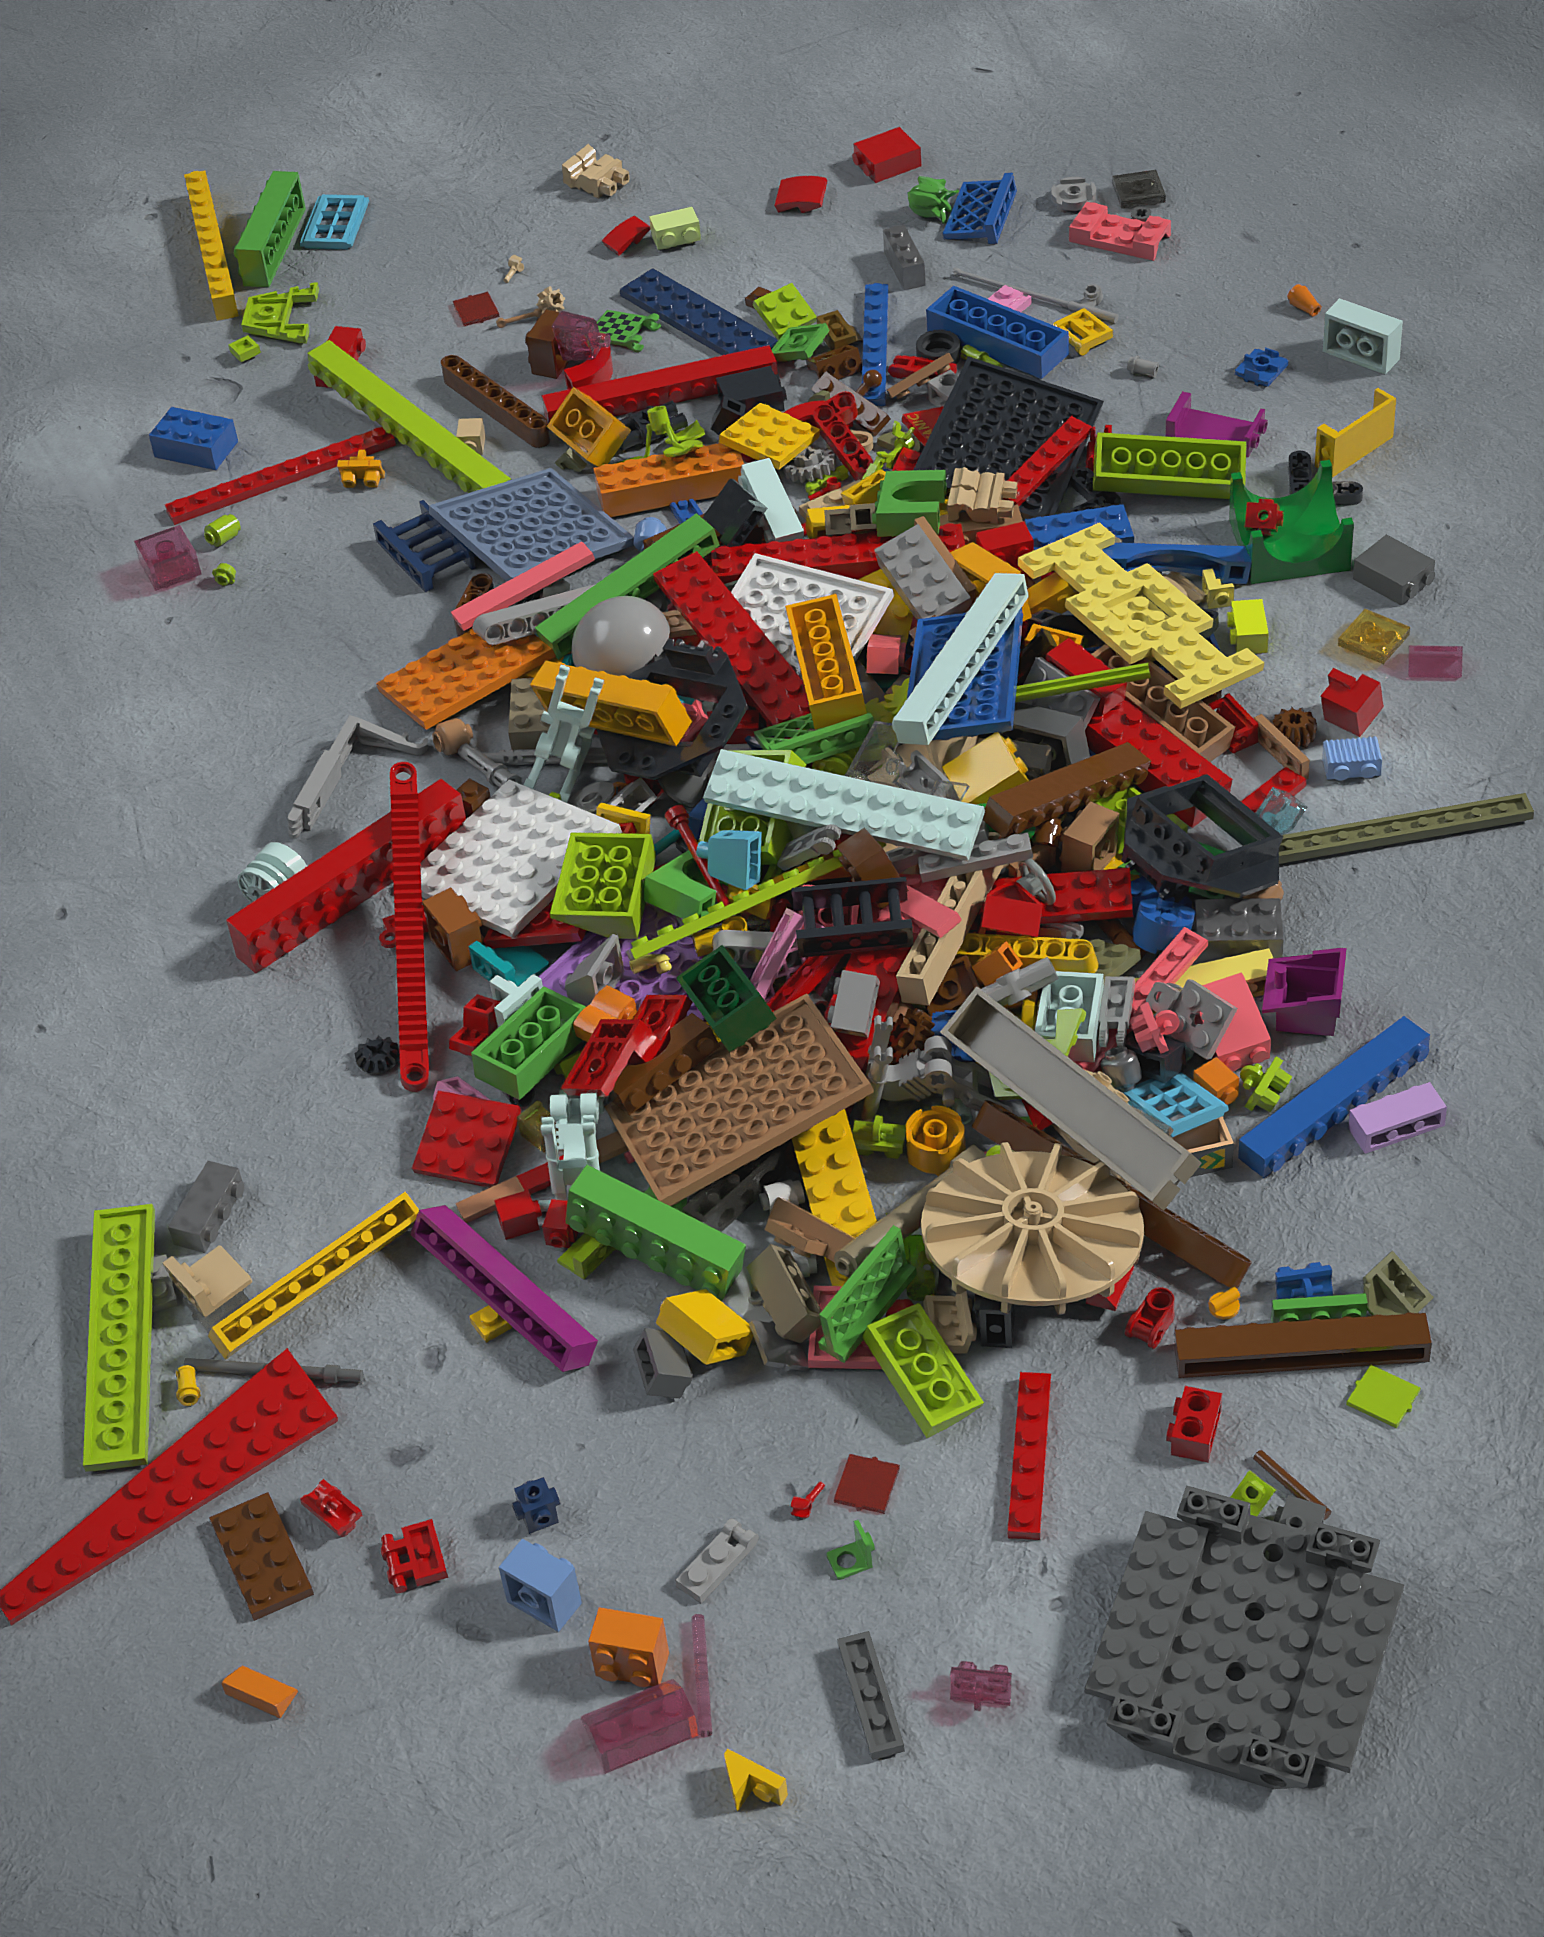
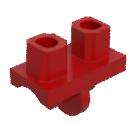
M325 1479L321 1480L312 1492L300 1498L301 1504L341 1537L348 1535L356 1527L355 1522L363 1516L362 1511L342 1495L336 1486H332Z

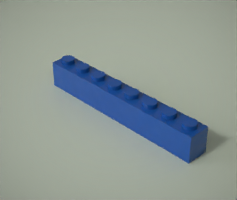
M1403 1016L1239 1139L1238 1159L1263 1178L1273 1171L1280 1170L1287 1160L1294 1155L1298 1156L1312 1141L1319 1140L1332 1126L1342 1123L1351 1109L1365 1104L1374 1094L1384 1091L1387 1085L1394 1079L1402 1077L1415 1063L1422 1062L1429 1054L1430 1034Z

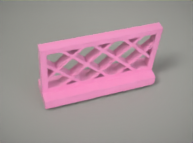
M786 908L750 979V982L766 1003L775 995L772 986L775 979L785 975L786 980H788L790 973L795 972L806 961V958H801L802 964L791 968L787 967L785 959L788 953L798 950L796 930H801L804 924L803 916ZM815 922L816 928H824V926ZM838 962L818 983L816 989H813L820 996L826 988Z

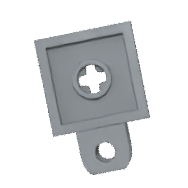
M1187 979L1183 988L1174 983L1155 982L1146 998V1002L1149 1003L1151 1009L1155 1012L1171 1010L1177 1014L1180 1022L1179 1027L1175 1032L1168 1035L1184 1042L1185 1046L1205 1059H1212L1238 1009L1191 979ZM1162 992L1160 997L1156 999L1157 994ZM1201 1011L1203 1013L1201 1018L1204 1020V1023L1196 1025L1194 1017Z

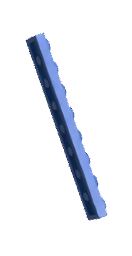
M879 283L865 285L862 383L863 376L868 370H877L882 376L880 386L870 389L863 397L875 406H886L889 290L888 284Z

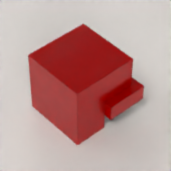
M1333 668L1327 675L1329 685L1321 694L1324 720L1361 737L1384 707L1381 683L1364 674L1356 681V678Z

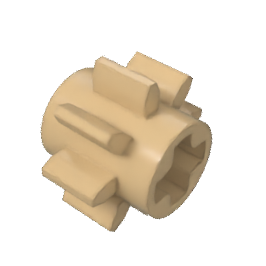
M551 286L537 294L539 300L536 306L542 310V314L546 309L558 312L564 310L563 302L565 297L560 293V289L552 291Z

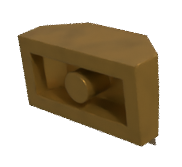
M838 310L816 316L817 324L826 323L830 330L823 339L830 350L853 342L863 341L856 329L845 321Z

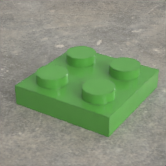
M827 324L789 327L772 348L776 361L788 362L790 360H806L810 358L814 350L823 342V339L830 331Z

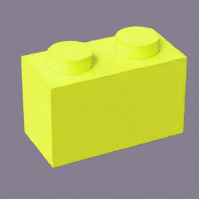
M1263 600L1231 601V612H1227L1226 619L1227 627H1232L1229 630L1230 644H1235L1236 653L1246 648L1254 654L1268 653L1269 633Z

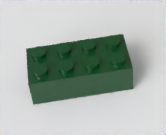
M723 945L676 977L729 1053L743 1046L748 1039L759 1031L768 1028L777 1019L763 997Z

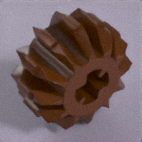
M1291 706L1290 710L1281 709L1280 713L1274 716L1273 725L1297 748L1299 746L1307 748L1309 743L1314 742L1317 722L1313 718L1312 712H1304L1303 707L1295 710Z

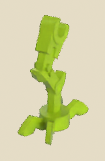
M894 421L892 434L897 437L894 441L895 449L889 454L885 451L876 452L878 456H876L873 464L870 463L862 480L880 469L883 470L884 463H887V468L893 469L903 447L911 450L915 448V442L911 438V434L914 431L913 427L905 434L901 431L900 423Z

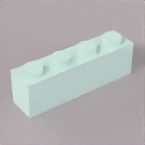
M770 458L741 465V476H738L739 484L768 508L757 523L758 527H762L764 530L765 542H785L803 539L804 530Z

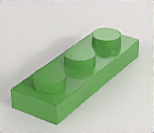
M1366 1293L1272 1300L1271 1321L1272 1323H1277L1280 1321L1294 1322L1311 1319L1366 1317L1368 1305Z

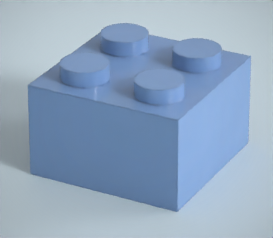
M521 1539L499 1566L507 1602L557 1632L562 1629L582 1604L574 1566L564 1558L558 1559L552 1556L538 1543L531 1544Z

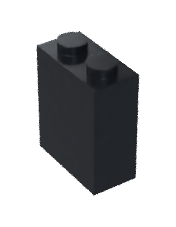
M771 366L716 378L720 402L725 395L745 404L744 415L759 403L769 405L780 412L785 411L786 390L784 386L781 387L780 377L778 374H774Z

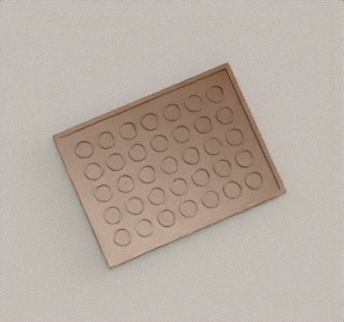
M808 994L774 1011L773 1013L777 1019L768 1028L759 1031L748 1039L743 1046L734 1049L730 1053L721 1041L718 1042L720 1047L630 1116L613 1102L604 1106L657 1200L669 1206L677 1204L687 1196L704 1189L707 1185L721 1177L732 1173L746 1163L757 1159L764 1153L784 1144L789 1139L809 1130L814 1125L836 1115L839 1111L861 1101L874 1092L868 1079Z

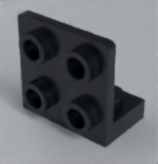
M729 479L704 514L703 519L722 535L720 541L725 546H741L768 508L737 481Z

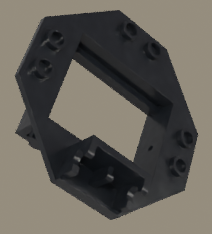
M668 639L662 648L666 657L625 675L628 678L640 681L647 680L650 683L659 685L667 684L675 689L678 696L718 704L690 748L596 729L611 771L650 780H656L671 772L698 777L703 775L715 753L725 747L749 708L727 653L723 652L720 646H716L714 650L712 646H707L706 648L685 645L682 639H677L674 646V639Z
M1206 774L1170 787L1164 786L1127 799L1124 848L1121 861L1124 864L1128 863L1125 868L1130 867V871L1136 870L1156 887L1155 890L1158 893L1161 892L1159 897L1162 900L1173 897L1177 883L1241 898L1278 884L1279 847L1283 835ZM1195 806L1242 846L1213 856L1166 815Z

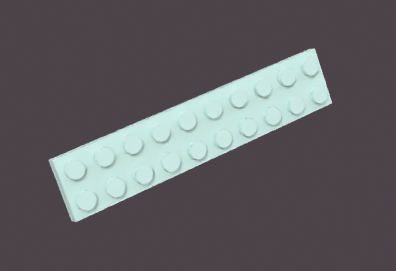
M723 749L720 750L703 796L706 803L822 828L834 824L841 829V833L854 835L865 827L876 841L969 861L985 813L984 806Z

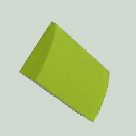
M920 1303L867 1325L862 1338L926 1438L956 1424L983 1406L984 1401Z

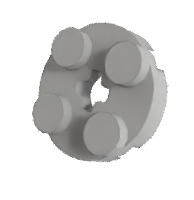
M1067 177L1061 179L1060 184L1056 187L1055 184L1052 186L1051 200L1057 206L1059 212L1081 210L1086 202H1095L1096 186L1092 182L1091 185L1086 183L1085 178Z

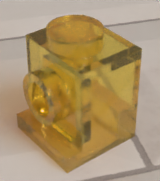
M537 1100L517 1116L520 1135L545 1153V1140L541 1133L542 1117H551V1115L542 1106V1103Z

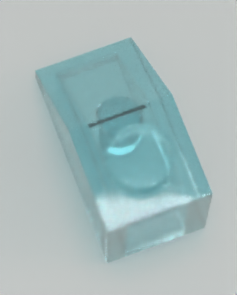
M1272 787L1256 814L1281 835H1285L1294 829L1308 807L1289 792Z

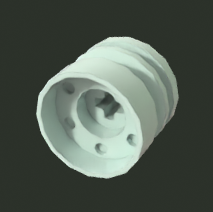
M270 842L256 855L255 860L250 862L241 871L237 882L243 895L252 903L307 867V865L288 846L278 842Z

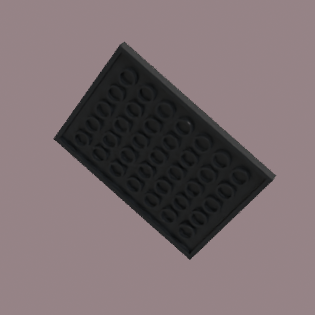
M968 356L914 470H946V495L948 496L952 488L955 468L966 467L969 471L977 470L979 474L985 472L995 475L997 473H1004V479L1007 481L1071 416L1092 427L1095 426L1104 401ZM1090 435L1019 506L1023 521L1025 519L1056 515Z

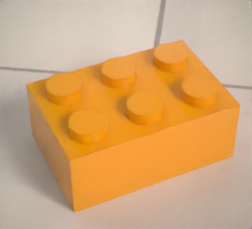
M574 387L546 426L587 461L598 467L603 464H609L631 431L595 400Z

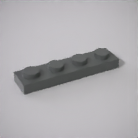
M866 1631L837 1639L840 1655L872 1760L905 1752L903 1739L870 1632Z

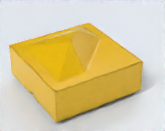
M1025 999L1023 1001L1021 1021L1033 1030L1036 1027L1038 1008L1035 1005V1000Z

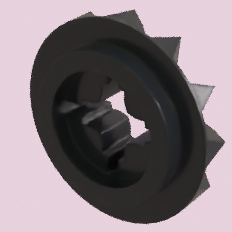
M379 1035L376 1040L367 1038L365 1044H358V1051L354 1053L357 1066L362 1071L372 1074L383 1073L392 1069L400 1059L397 1042H393L390 1037L382 1039ZM380 1050H382V1054H376L375 1056L372 1055V1052L378 1053Z

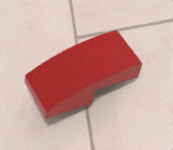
M634 215L616 226L601 241L604 246L620 256L632 242L637 245L651 228Z

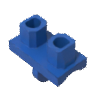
M1320 1262L1309 1263L1304 1269L1293 1270L1287 1266L1280 1267L1275 1272L1277 1300L1333 1296L1332 1268L1330 1265L1322 1266Z

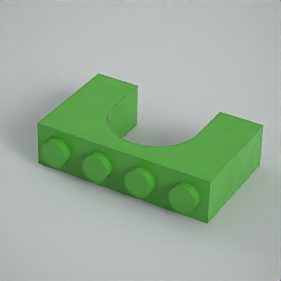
M946 470L886 471L884 480H880V491H878L877 501H875V513L872 514V524H876L877 536H898L914 527L915 519L922 516L925 517L938 535L940 528L939 503H945L947 494Z
M688 850L645 877L643 901L683 919L695 913L700 918L709 914L707 908L715 905L716 890L696 882V880H705L691 852ZM760 865V882L756 885H760L762 882L764 865ZM719 880L720 883H722V884H724V885H726V886L729 885L728 883Z

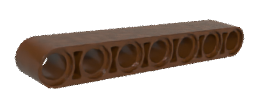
M448 355L442 358L441 368L444 383L532 447L542 448L550 443L549 429L546 427L548 422L544 416L459 356Z

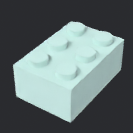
M1339 298L1325 313L1323 352L1386 375L1400 360L1403 321Z
M1056 971L1059 979L1042 988L1035 1032L1045 1040L1055 1039L1057 1010L1084 1009L1086 1017L1084 1022L1080 1023L1076 1033L1078 1035L1075 1046H1071L1068 1058L1072 1061L1094 1062L1100 1029L1099 1016L1104 989L1103 974Z

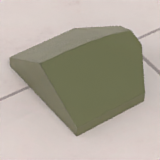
M1393 1250L1363 1277V1290L1366 1293L1368 1302L1367 1310L1372 1316L1399 1315L1408 1312L1418 1313L1434 1298Z

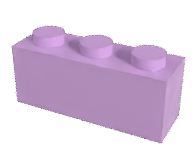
M1428 1082L1351 1109L1348 1129L1366 1154L1445 1126L1447 1106L1432 1084Z

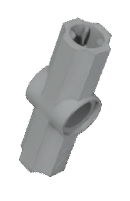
M1047 956L1021 970L1018 968L996 979L995 983L985 986L981 990L1000 1005L1005 1006L1008 1004L1010 1006L1032 995L1031 992L1043 988L1059 978Z

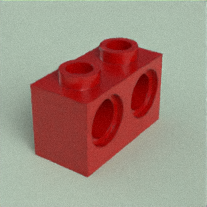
M1189 1386L1184 1387L1182 1398L1176 1397L1173 1416H1177L1175 1423L1170 1422L1167 1429L1166 1441L1171 1442V1455L1209 1462L1222 1412V1393Z

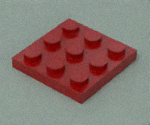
M438 1090L412 1170L417 1174L488 1188L497 1185L521 1114L520 1107L518 1105Z

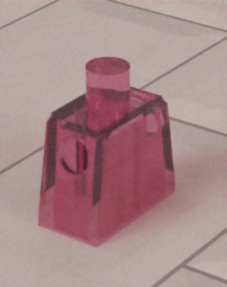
M561 311L552 325L562 359L565 361L593 360L602 347L608 348L610 346V334L600 333L594 318Z

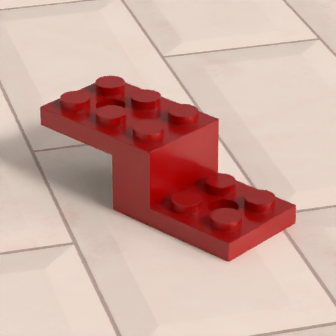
M646 995L633 1019H600L561 1089L568 1096L597 1093L598 1097H607L613 1090L615 1082L627 1064L638 1065L646 1063L659 1056L667 1048L671 1039L669 1029L686 1017L693 1003L687 995Z

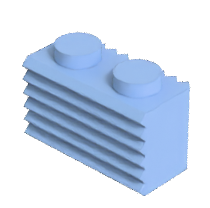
M1370 736L1368 738L1363 737L1361 739L1359 737L1357 739L1347 738L1346 740L1336 739L1335 741L1331 739L1330 741L1325 740L1323 742L1322 761L1326 780L1336 779L1341 781L1347 778L1381 776L1382 757L1376 736L1372 738Z

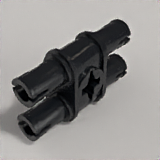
M673 400L659 405L666 406L673 431L688 427L686 416L683 415V412L678 414ZM649 405L641 411L630 412L626 415V418L619 420L631 430L620 446L622 451L639 444L646 446V425L650 424L647 411L654 408V406ZM652 431L651 441L662 437L667 438L668 434L656 435L655 431Z

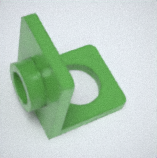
M859 1520L853 1521L855 1542L827 1552V1559L838 1580L873 1568L871 1552L875 1550L871 1535L869 1532H864ZM844 1554H850L856 1558V1563L850 1568H843L837 1563L838 1558Z

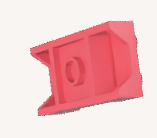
M1086 202L1069 226V242L1152 261L1156 258L1161 239L1171 236V220L1158 216H1149L1146 222H1142L1137 219L1108 214V206L1094 202Z

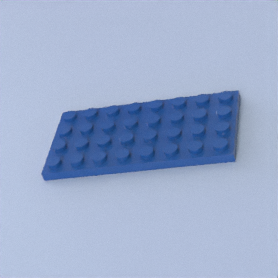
M1022 607L932 740H949L962 736L975 737L979 734L1004 733L1013 730L1023 622ZM966 613L918 619L907 699L934 662L936 656L941 652L946 642L950 639L956 627L959 626Z

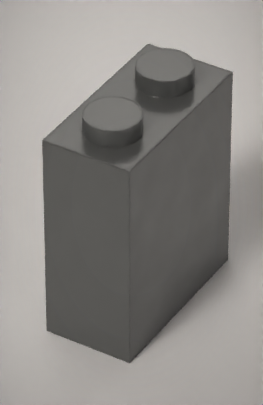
M1386 534L1354 559L1353 579L1399 605H1403L1410 598H1414L1426 585L1428 586L1433 582L1435 578V560Z

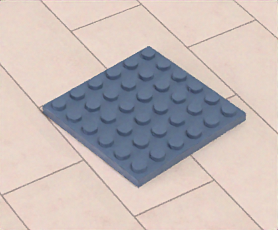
M552 468L429 505V514L506 582L581 541L593 553L595 559L634 546V537Z

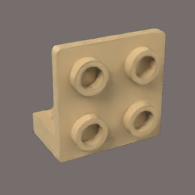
M217 1246L190 1267L185 1262L180 1265L173 1256L163 1262L173 1284L204 1317H207L252 1283L249 1274L222 1246Z

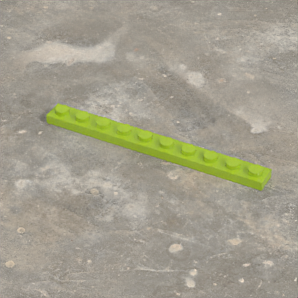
M877 841L882 848L887 846L885 842ZM833 851L834 857L824 861L822 856L807 863L809 869L802 872L795 868L782 874L784 880L778 883H774L773 879L757 886L758 892L749 895L748 890L732 897L734 902L727 906H724L723 902L717 903L707 908L709 912L707 915L699 918L698 914L695 913L682 919L684 925L674 929L672 924L656 931L658 934L656 938L648 941L647 936L631 942L633 948L626 951L629 960L638 959L841 867L842 864L838 860L842 856L840 851Z

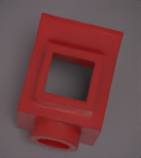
M551 1199L542 1226L546 1245L556 1248H570L572 1242L575 1243L578 1232L566 1224L567 1201Z

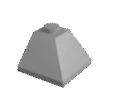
M612 934L577 966L573 974L567 977L565 990L569 999L587 1007L606 985L612 988L616 987L625 972L618 935Z

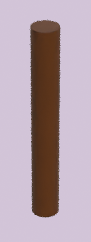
M1263 1450L1256 1452L1253 1460L1294 1496L1325 1506ZM1327 1506L1324 1520H1326L1332 1512Z

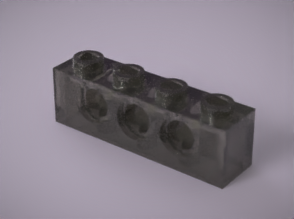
M777 1146L757 1159L739 1167L732 1173L707 1185L682 1208V1212L722 1232L759 1198L760 1193H764L763 1186L774 1184L787 1172L784 1149Z

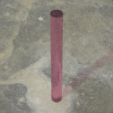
M695 1614L691 1617L698 1727L701 1737H709L712 1735L705 1619L704 1615Z

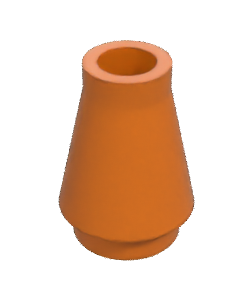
M1297 284L1287 295L1290 305L1310 314L1312 317L1316 316L1322 308L1306 286Z

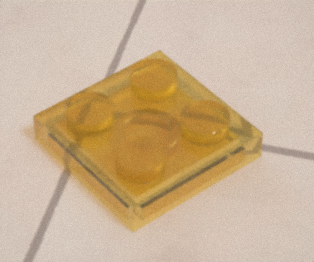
M1364 609L1338 638V646L1384 665L1410 635V627Z

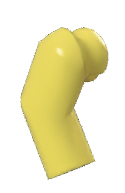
M647 954L629 961L633 974L655 966L659 974L668 972L672 968L669 963L670 958L666 954Z

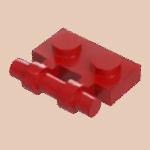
M432 1519L402 1527L404 1537L395 1541L392 1534H385L381 1537L382 1547L380 1551L383 1560L387 1561L389 1568L387 1577L389 1583L393 1585L395 1593L405 1592L407 1590L405 1581L413 1576L417 1587L448 1578ZM408 1553L410 1562L401 1564L399 1557L402 1554Z

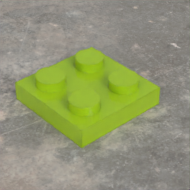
M793 283L764 295L753 302V307L778 340H780L789 327L811 325L817 320L815 313Z

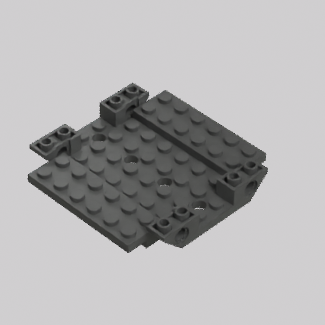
M1187 1485L1177 1512V1517L1182 1521L1145 1511L1085 1686L1086 1694L1113 1701L1106 1723L1107 1726L1140 1749L1270 1789L1307 1787L1312 1769L1316 1768L1317 1764L1350 1773L1404 1591V1584L1366 1574L1372 1572L1380 1540L1319 1522L1314 1523L1312 1532L1250 1515V1503ZM1275 1549L1280 1551L1283 1557L1277 1562H1270L1264 1557V1554L1268 1550ZM1251 1608H1258L1263 1611L1264 1616L1258 1621H1252L1246 1617L1245 1613ZM1231 1668H1240L1245 1672V1677L1240 1681H1232L1226 1676V1673ZM1218 1728L1223 1730L1226 1734L1225 1739L1218 1743L1210 1741L1206 1735L1211 1729Z

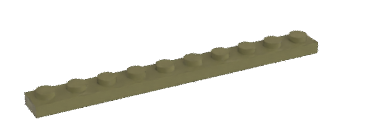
M1526 793L1285 834L1279 847V864L1532 820L1534 810Z

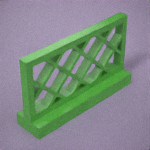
M810 713L754 732L755 739L763 750H792L806 764L878 741L874 718L870 713L828 727L819 728L816 731H809V729H815Z
M894 1225L890 1228L819 1314L824 1336L818 1342L819 1348L843 1363L847 1361L864 1340L862 1337L867 1325L879 1321L917 1275L916 1267L907 1263L900 1228Z

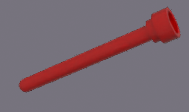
M676 805L670 808L665 813V818L670 827L679 830L709 887L716 890L715 898L717 902H723L724 906L731 904L719 880L708 874V860L700 858L696 854L698 842L688 826L689 814L683 805Z

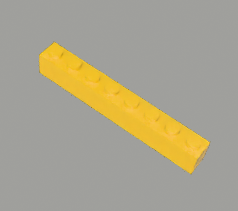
M406 1192L402 1193L213 1326L208 1334L209 1339L224 1359H228L411 1229L419 1212L418 1207Z

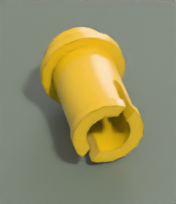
M188 1365L178 1368V1371L176 1370L178 1383L176 1398L184 1406L196 1404L201 1396V1391L196 1385L195 1369Z

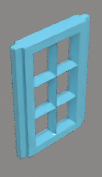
M325 194L318 196L301 238L300 246L309 249L348 250V248H352L367 209L369 197H364V195ZM327 205H339L337 211H325ZM343 205L355 206L353 212L341 211ZM322 218H333L332 225H320ZM338 219H350L348 225H336ZM317 232H328L327 238H315ZM333 232L344 233L342 239H333L331 236Z
M1182 1072L1167 1083L1151 1078L1137 1084L1130 1091L1122 1092L1128 1097V1104L1132 1108L1140 1111L1146 1119L1171 1137L1222 1117L1224 1112L1229 1111L1227 1104ZM1170 1085L1176 1087L1165 1093L1161 1091V1089L1168 1087ZM1151 1093L1156 1095L1146 1101L1142 1099V1097ZM1184 1095L1189 1097V1099L1180 1103L1174 1100ZM1165 1103L1170 1105V1107L1161 1111L1155 1109V1107ZM1199 1105L1204 1108L1195 1113H1191L1190 1111H1188ZM1180 1113L1185 1116L1174 1122L1169 1119Z

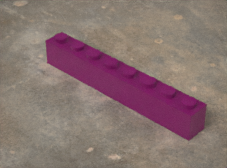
M446 1205L419 1210L410 1234L562 1372L589 1366L598 1340Z

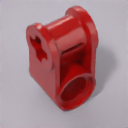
M1163 1287L1152 1289L1137 1311L1128 1320L1125 1336L1129 1338L1134 1336L1148 1343V1347L1155 1349L1175 1318L1173 1293Z

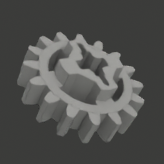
M809 446L783 466L787 479L792 478L793 482L800 479L801 483L805 480L813 482V480L816 481L815 478L823 479L822 475H830V471L835 470L836 460L833 451L827 450V447L819 449V446H816L812 449Z

